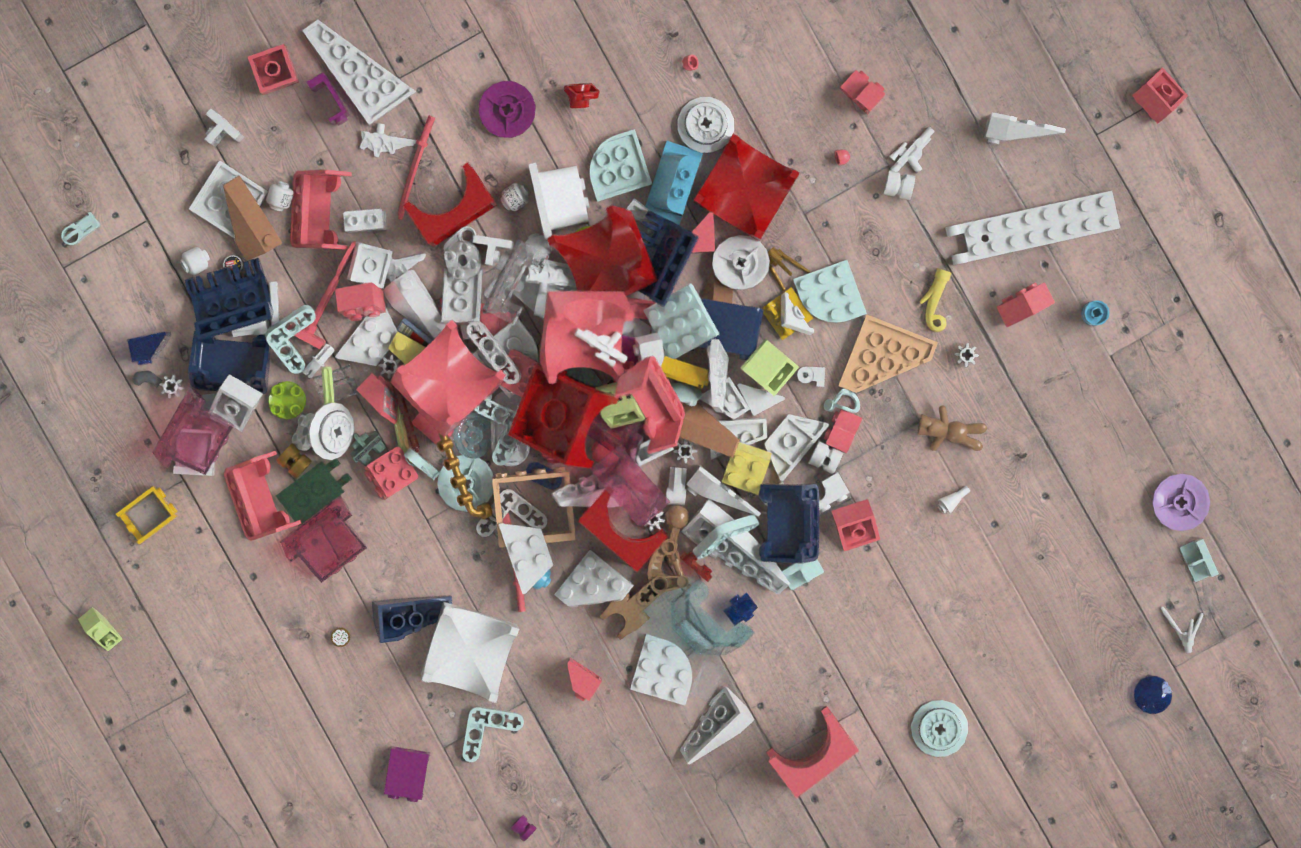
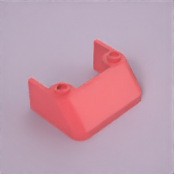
M306 170L297 171L294 174L290 242L293 247L348 250V246L337 245L338 236L335 231L329 230L331 192H336L341 186L340 177L351 176V172Z
M649 356L619 377L614 396L616 398L629 394L634 396L646 417L643 429L650 438L647 452L651 454L677 446L685 413L682 403L654 356Z
M276 451L226 468L224 471L225 481L244 535L250 541L301 524L300 520L290 523L288 514L282 510H276L264 476L269 474L271 468L267 458L277 455Z

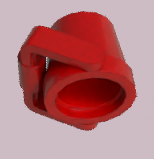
M592 83L564 86V92L569 98L570 108L589 107L590 99L599 98L600 90Z

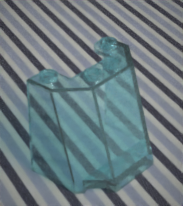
M697 574L671 601V628L698 655H727L740 648L755 632L752 626H747L744 623H738L726 632L699 606L708 597L709 589L702 581L701 576Z

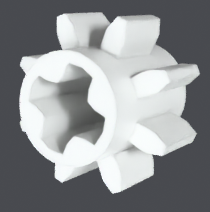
M966 343L965 348L958 346L960 351L954 354L959 356L957 363L964 362L965 367L968 366V362L975 364L973 359L979 356L974 353L976 347L969 348V343ZM966 349L968 353H971V357H968L967 361L965 357H962V353H965Z
M394 355L390 356V360L383 357L384 364L378 365L383 367V371L380 374L387 373L388 379L391 378V374H395L399 368L398 363L401 361L400 359L395 361ZM388 362L395 363L394 371H387Z
M172 375V379L165 376V383H160V386L164 388L161 393H168V398H172V394L179 397V390H184L180 386L183 380H175L176 375ZM169 383L176 384V386H174L175 391L168 389L170 387Z
M684 439V444L680 445L677 443L679 449L674 450V453H679L677 460H680L681 457L684 458L685 463H687V458L689 457L694 460L692 453H696L697 450H692L693 442L688 445L686 439ZM681 447H690V455L687 456L685 454L682 456Z
M656 507L654 511L646 509L647 515L642 516L646 520L643 526L647 527L649 525L651 532L656 527L661 530L659 525L666 523L665 520L661 519L664 513L660 512L658 514ZM656 515L658 521H654V524H652L649 518H653Z

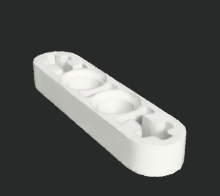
M471 322L467 326V334L496 371H500L510 364L508 370L510 372L515 371V380L508 379L509 373L507 370H504L503 373L506 375L504 381L508 384L519 382L521 379L520 370L482 322ZM473 326H480L479 333L481 335L486 334L487 336L478 341L481 337L478 333L473 334ZM487 339L493 343V348L489 351L483 347V343ZM497 355H502L505 358L502 366L497 365L495 362Z

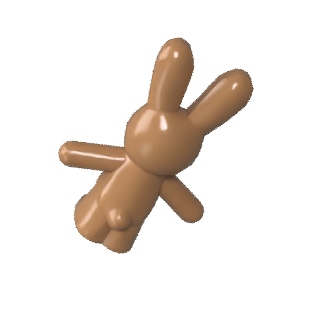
M943 405L939 407L940 419L921 414L918 434L936 437L930 445L932 451L938 449L945 437L952 443H962L974 451L982 450V443L977 439L967 436V434H982L986 432V424L973 423L965 425L959 421L949 422L947 409Z

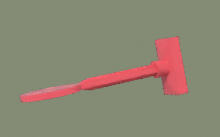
M353 241L337 269L336 276L330 281L315 310L316 318L314 322L294 335L318 349L323 348L326 341L314 334L317 329L316 325L338 286L340 276L352 259L356 241ZM290 324L287 329H293L296 324Z

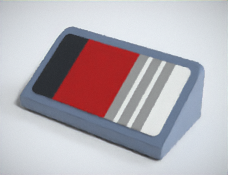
M403 318L397 327L400 333L425 347L433 341L406 318Z

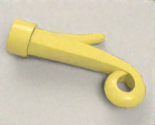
M937 268L934 276L935 279L930 289L920 300V304L928 300L925 315L926 323L934 332H940L946 327V319L941 315H934L946 283L951 277V272ZM939 319L941 325L935 326L933 321Z

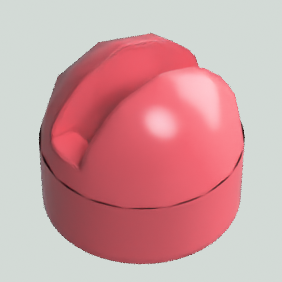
M688 55L682 60V67L685 70L692 71L698 68L699 62L695 55Z
M843 149L835 151V159L838 166L844 165L849 161L850 154L848 151Z

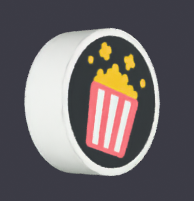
M228 256L224 260L223 267L230 266L234 275L232 265L237 264L241 272L243 261L238 256Z

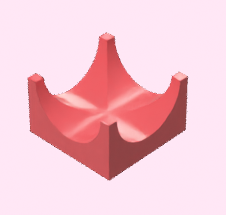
M547 291L539 361L548 383H556V377L559 372L575 367H586L603 371L612 376L618 383L619 377L624 374L622 362L609 356V359L616 361L615 365L610 367L605 361L595 356L596 352L600 354V350L590 347L586 341L575 336L574 333L579 328L582 331L587 329L597 336L606 335L611 337L615 331L622 335L625 321H633L634 315L624 292ZM622 336L613 346L620 353Z
M451 320L419 355L408 364L401 365L396 370L390 383L445 437L499 388L506 375L501 370L494 371L482 364L465 346L458 334L457 324Z
M827 706L821 710L827 725L826 737L822 746L813 755L803 759H789L778 754L772 747L766 751L770 758L768 761L796 798L859 752L854 741Z

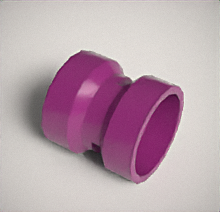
M522 815L510 829L514 833H518L520 839L524 842L537 828L530 824L527 818Z

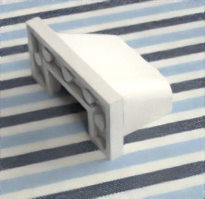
M536 163L528 164L546 241H548V237L553 235V230L589 223L586 210L590 208L588 197L583 196L582 190L586 188L584 179L579 178L577 166L539 173Z

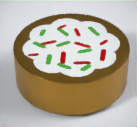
M342 627L335 629L331 634V641L337 647L346 646L351 638L349 631Z

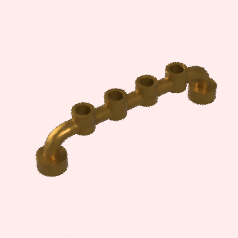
M439 433L441 441L437 442V448L440 452L445 451L447 459L443 463L447 470L452 469L454 475L450 479L452 487L459 488L461 495L457 496L458 504L465 506L468 513L474 517H480L481 519L491 517L493 511L488 503L484 502L478 505L477 509L473 507L472 494L466 488V478L459 469L460 461L454 455L452 449L453 442L448 436L443 437Z

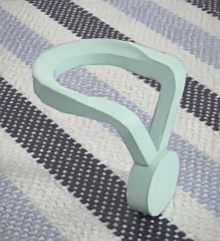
M844 388L839 391L833 400L827 399L825 401L824 409L832 412L836 407L854 414L860 410V401L854 392ZM842 395H847L854 400L855 408L850 409L836 403Z

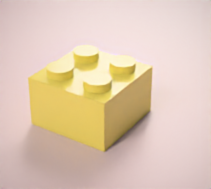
M739 442L734 457H730L722 483L758 495L760 484H762L772 453Z

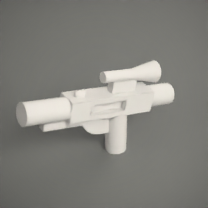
M928 127L917 140H913L914 143L909 149L905 148L907 143L904 142L894 153L889 155L893 161H895L898 155L901 156L890 170L898 172L908 161L916 173L921 171L922 167L919 165L918 160L922 156V149L931 140L930 136L935 131Z
M579 328L576 329L574 335L586 341L590 347L600 350V354L596 352L595 356L605 361L610 367H613L616 361L609 359V356L622 363H625L627 360V356L613 348L622 336L619 332L615 331L611 337H608L606 335L597 336L587 329L585 331Z

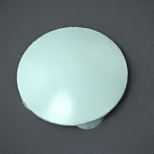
M682 382L670 383L680 402H684L689 406H695L702 397L701 390L693 385Z

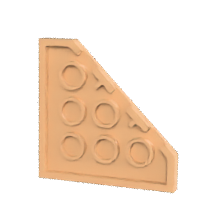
M866 314L838 386L857 393L929 362L933 357L938 342Z

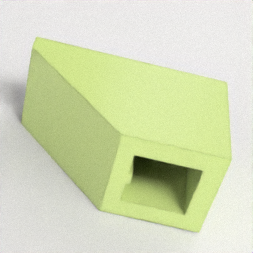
M93 607L78 619L85 633L107 651L122 640V637L106 618Z

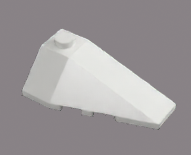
M409 270L383 289V293L391 306L432 340L447 325L441 324V311L414 270Z

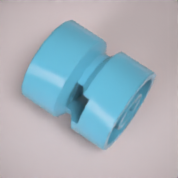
M1098 300L1086 303L1081 311L1083 321L1091 326L1102 325L1108 320L1110 314L1108 306Z

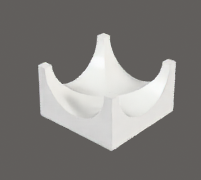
M443 602L420 674L422 681L457 687L496 703L504 666L512 643L518 635L519 628L517 624Z

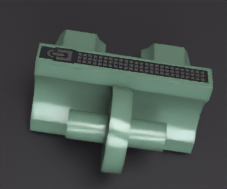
M376 431L370 436L366 432L362 436L355 434L353 437L356 441L351 445L355 450L350 455L356 463L359 461L364 466H367L372 461V457L368 452L373 448L379 454L386 447Z

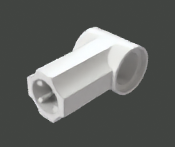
M269 320L233 330L232 334L233 337L253 334L254 336L265 335L266 331L270 328Z
M670 467L666 504L685 506L687 468Z

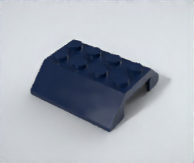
M648 210L645 218L657 223V226L645 220L642 221L644 227L655 231L652 237L642 231L639 232L643 239L649 241V243L644 242L658 281L638 290V292L665 307L699 236Z
M259 258L251 260L254 273L249 261L244 262L247 277H241L237 264L232 265L236 279H234L230 266L214 271L215 279L212 272L207 273V279L211 286L205 289L200 275L196 276L199 290L193 277L185 280L186 289L192 299L196 322L194 327L198 341L273 318L274 311L270 300L269 288Z

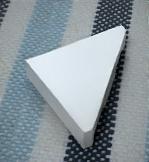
M786 292L781 294V326L812 335L814 329L810 328L805 322V317L799 308L792 304L789 294Z
M740 383L737 384L753 416L785 400L783 396H773L770 392Z

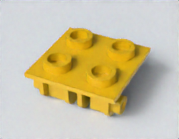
M792 287L785 291L789 294L792 304L797 306L804 315L805 322L811 321L813 319L812 315L804 307ZM781 295L761 308L764 310L763 314L782 341L795 332V330L781 326Z

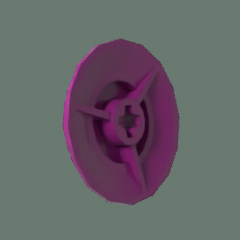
M501 81L492 84L483 93L479 101V116L482 124L490 133L498 137L513 138L523 134L530 128L535 118L536 105L532 94L525 86L515 81ZM510 105L513 111L505 115V111L502 108Z

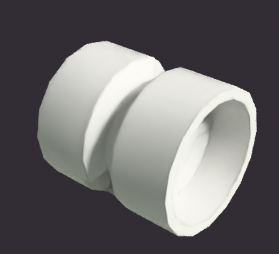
M889 170L884 195L894 197L897 194L899 198L910 200L915 176L909 174L901 176L900 172Z
M818 441L808 463L817 468L822 466L823 471L833 475L843 452L835 448L830 450L828 445Z

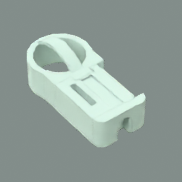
M88 212L89 216L86 215L76 224L73 223L65 227L61 233L62 240L68 245H76L99 228L100 223L96 220L93 213ZM73 228L75 229L74 231H72L71 233H69L67 236H65L66 232H67L69 229H73ZM78 233V239L75 242L69 243L67 241Z
M412 448L405 452L404 456L408 464L417 466L433 480L440 474L433 465Z

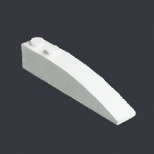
M708 499L681 532L698 545L713 529L721 524L734 521V519ZM748 532L726 538L709 554L715 559L719 557L726 561L725 564L731 568L735 566L742 570L741 574L756 578L757 583L778 595L790 584L775 562H761L759 555L761 545Z

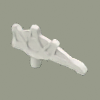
M377 123L376 133L361 131L363 141L360 148L364 150L368 147L374 151L375 157H379L381 152L389 151L390 154H394L396 149L413 146L417 141L387 136L384 134L385 124Z
M426 253L401 259H392L391 256L386 279H389L392 283L397 276L405 274L416 263L424 260Z
M544 262L543 266L536 268L533 264L528 265L529 273L525 281L537 283L539 285V294H546L547 286L549 285L577 289L575 281L564 275L562 269L555 270L550 268L549 262Z

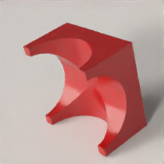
M733 133L693 203L710 213L713 212V215L760 241L800 172L771 159Z
M469 162L462 165L467 181L465 195L453 210L443 214L432 215L420 211L410 201L403 204L427 243L432 247L437 246L461 228L466 227L497 206V203Z
M611 205L605 208L607 216L598 223L575 233L552 235L547 238L549 245L554 247L567 262L573 274L577 291L624 292L625 296H628L658 281L631 210Z
M535 364L508 436L564 465L592 468L594 461L589 459L585 452V439L588 429L597 414L605 407L617 404L619 397L616 398L614 394L591 388L567 377L566 370L557 374L556 383H548L542 366Z
M608 485L578 521L638 572L668 537L667 532L661 528L657 533L646 538H632L619 532L609 517L608 501L615 490Z

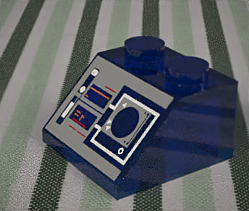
M160 332L127 339L132 362H137L138 365L151 364L152 359L158 358L169 341L171 332Z

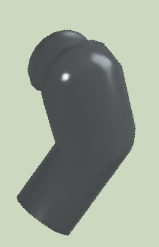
M151 371L137 372L133 378L135 385L139 386L142 383L150 382L156 388L163 381Z

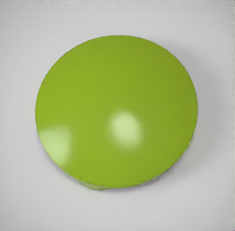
M290 381L280 382L274 385L269 393V408L272 414L281 419L296 418L305 408L306 395L298 384Z

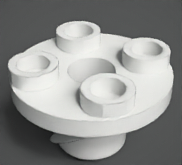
M455 242L444 253L446 266L455 279H469L478 273L481 266V256L477 247L471 242Z
M313 413L302 414L298 419V427L292 437V443L296 444L299 450L307 451L312 447L309 429L310 422L314 416Z

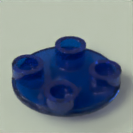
M1148 676L1142 678L1136 685L1134 700L1143 712L1158 714L1166 710L1170 705L1172 690L1168 682L1163 678Z

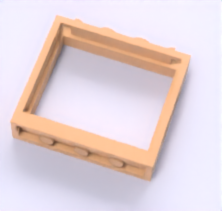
M555 467L553 471L535 469L534 473H527L524 470L516 471L515 475H507V472L496 473V477H492L499 548L506 547L499 527V523H503L499 483L564 477V484L566 486L570 484L569 469L565 470V467ZM567 506L569 530L543 533L546 543L576 540L573 506Z

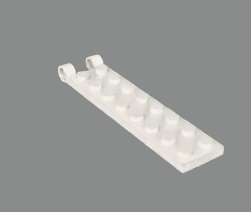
M1108 191L949 226L945 229L947 237L964 234L967 252L952 255L953 265L1119 229L1120 224L1113 192ZM983 235L988 236L987 242L982 241L981 237Z

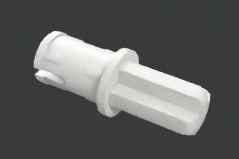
M325 344L316 356H312L313 359L302 372L312 379L320 367L325 366L324 363L332 355L334 348L329 344Z

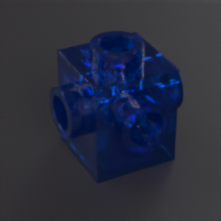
M746 592L742 596L737 594L730 599L729 602L731 604L723 611L735 626L743 620L745 622L750 620L754 616L753 612L758 607Z

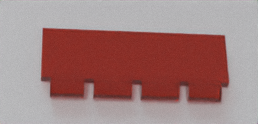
M392 385L395 397L398 396L399 399L397 403L401 415H404L403 422L406 431L410 433L409 440L412 449H415L416 453L420 452V445L405 399Z

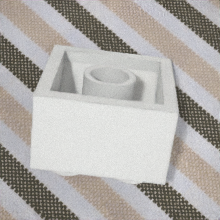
M229 375L220 387L208 413L242 432L263 394Z

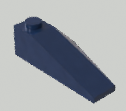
M452 596L372 601L373 622L379 643L400 641L414 632L421 631L422 628L437 623L443 602L452 604Z

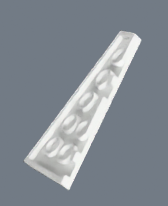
M316 20L302 30L369 125L416 93L415 90L321 21Z

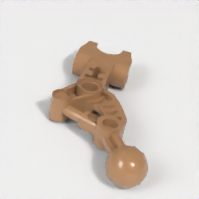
M681 505L671 506L665 514L666 523L669 525L668 537L651 557L647 572L648 583L632 597L627 593L623 600L611 601L606 610L599 616L602 620L614 613L624 617L626 621L625 627L617 635L620 640L638 630L650 619L644 612V609L661 594L685 588L689 583V578L684 575L681 568V558L677 551V539L680 529L688 524L690 516L687 509ZM666 555L670 566L673 565L676 575H667L662 572V562ZM657 579H662L665 582V587L657 589L654 582ZM650 585L652 590L658 594L654 595L652 592L649 595V601L646 599L642 601L641 593L647 594L650 591V588H648Z

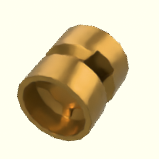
M292 443L278 457L276 462L281 467L288 468V473L297 479L312 463V460L305 454L301 455L300 450Z

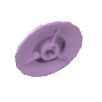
M1176 474L1169 476L1160 482L1154 492L1153 508L1155 515L1162 524L1170 529L1178 531L1193 529L1203 522L1209 512L1210 498L1208 490L1200 480L1192 475ZM1180 497H1182V500H1185V504H1182L1181 508L1180 505L1176 504Z

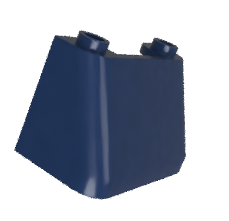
M701 299L719 332V335L712 339H719L726 352L739 355L741 360H748L757 349L764 310L750 306ZM711 339L698 347L707 349L708 345L711 346Z
M194 331L188 368L190 385L198 390L219 391L224 381L231 375L260 393L266 394L271 347L265 335L254 337L252 343L215 340L214 336L198 341L196 331Z
M760 484L759 498L763 503H767V541L763 542L759 548L761 562L807 563L816 561L819 556L818 486L816 484Z

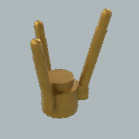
M773 247L768 251L769 269L783 291H785V287L773 266L779 265L789 276H792V272L781 262L783 258L806 273H810V270L783 253L781 249L777 250Z

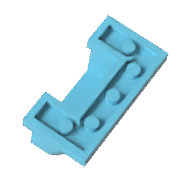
M666 141L645 207L680 225L703 153Z

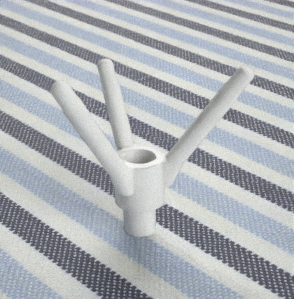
M1161 607V611L1177 632L1180 640H1182L1184 652L1191 653L1195 634L1204 614L1200 613L1194 628V620L1190 619L1188 632L1182 633L1165 608Z

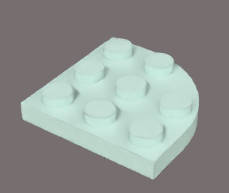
M635 129L607 139L596 150L590 164V179L597 202L652 185Z
M848 260L793 279L804 307L818 319L839 323L867 314Z

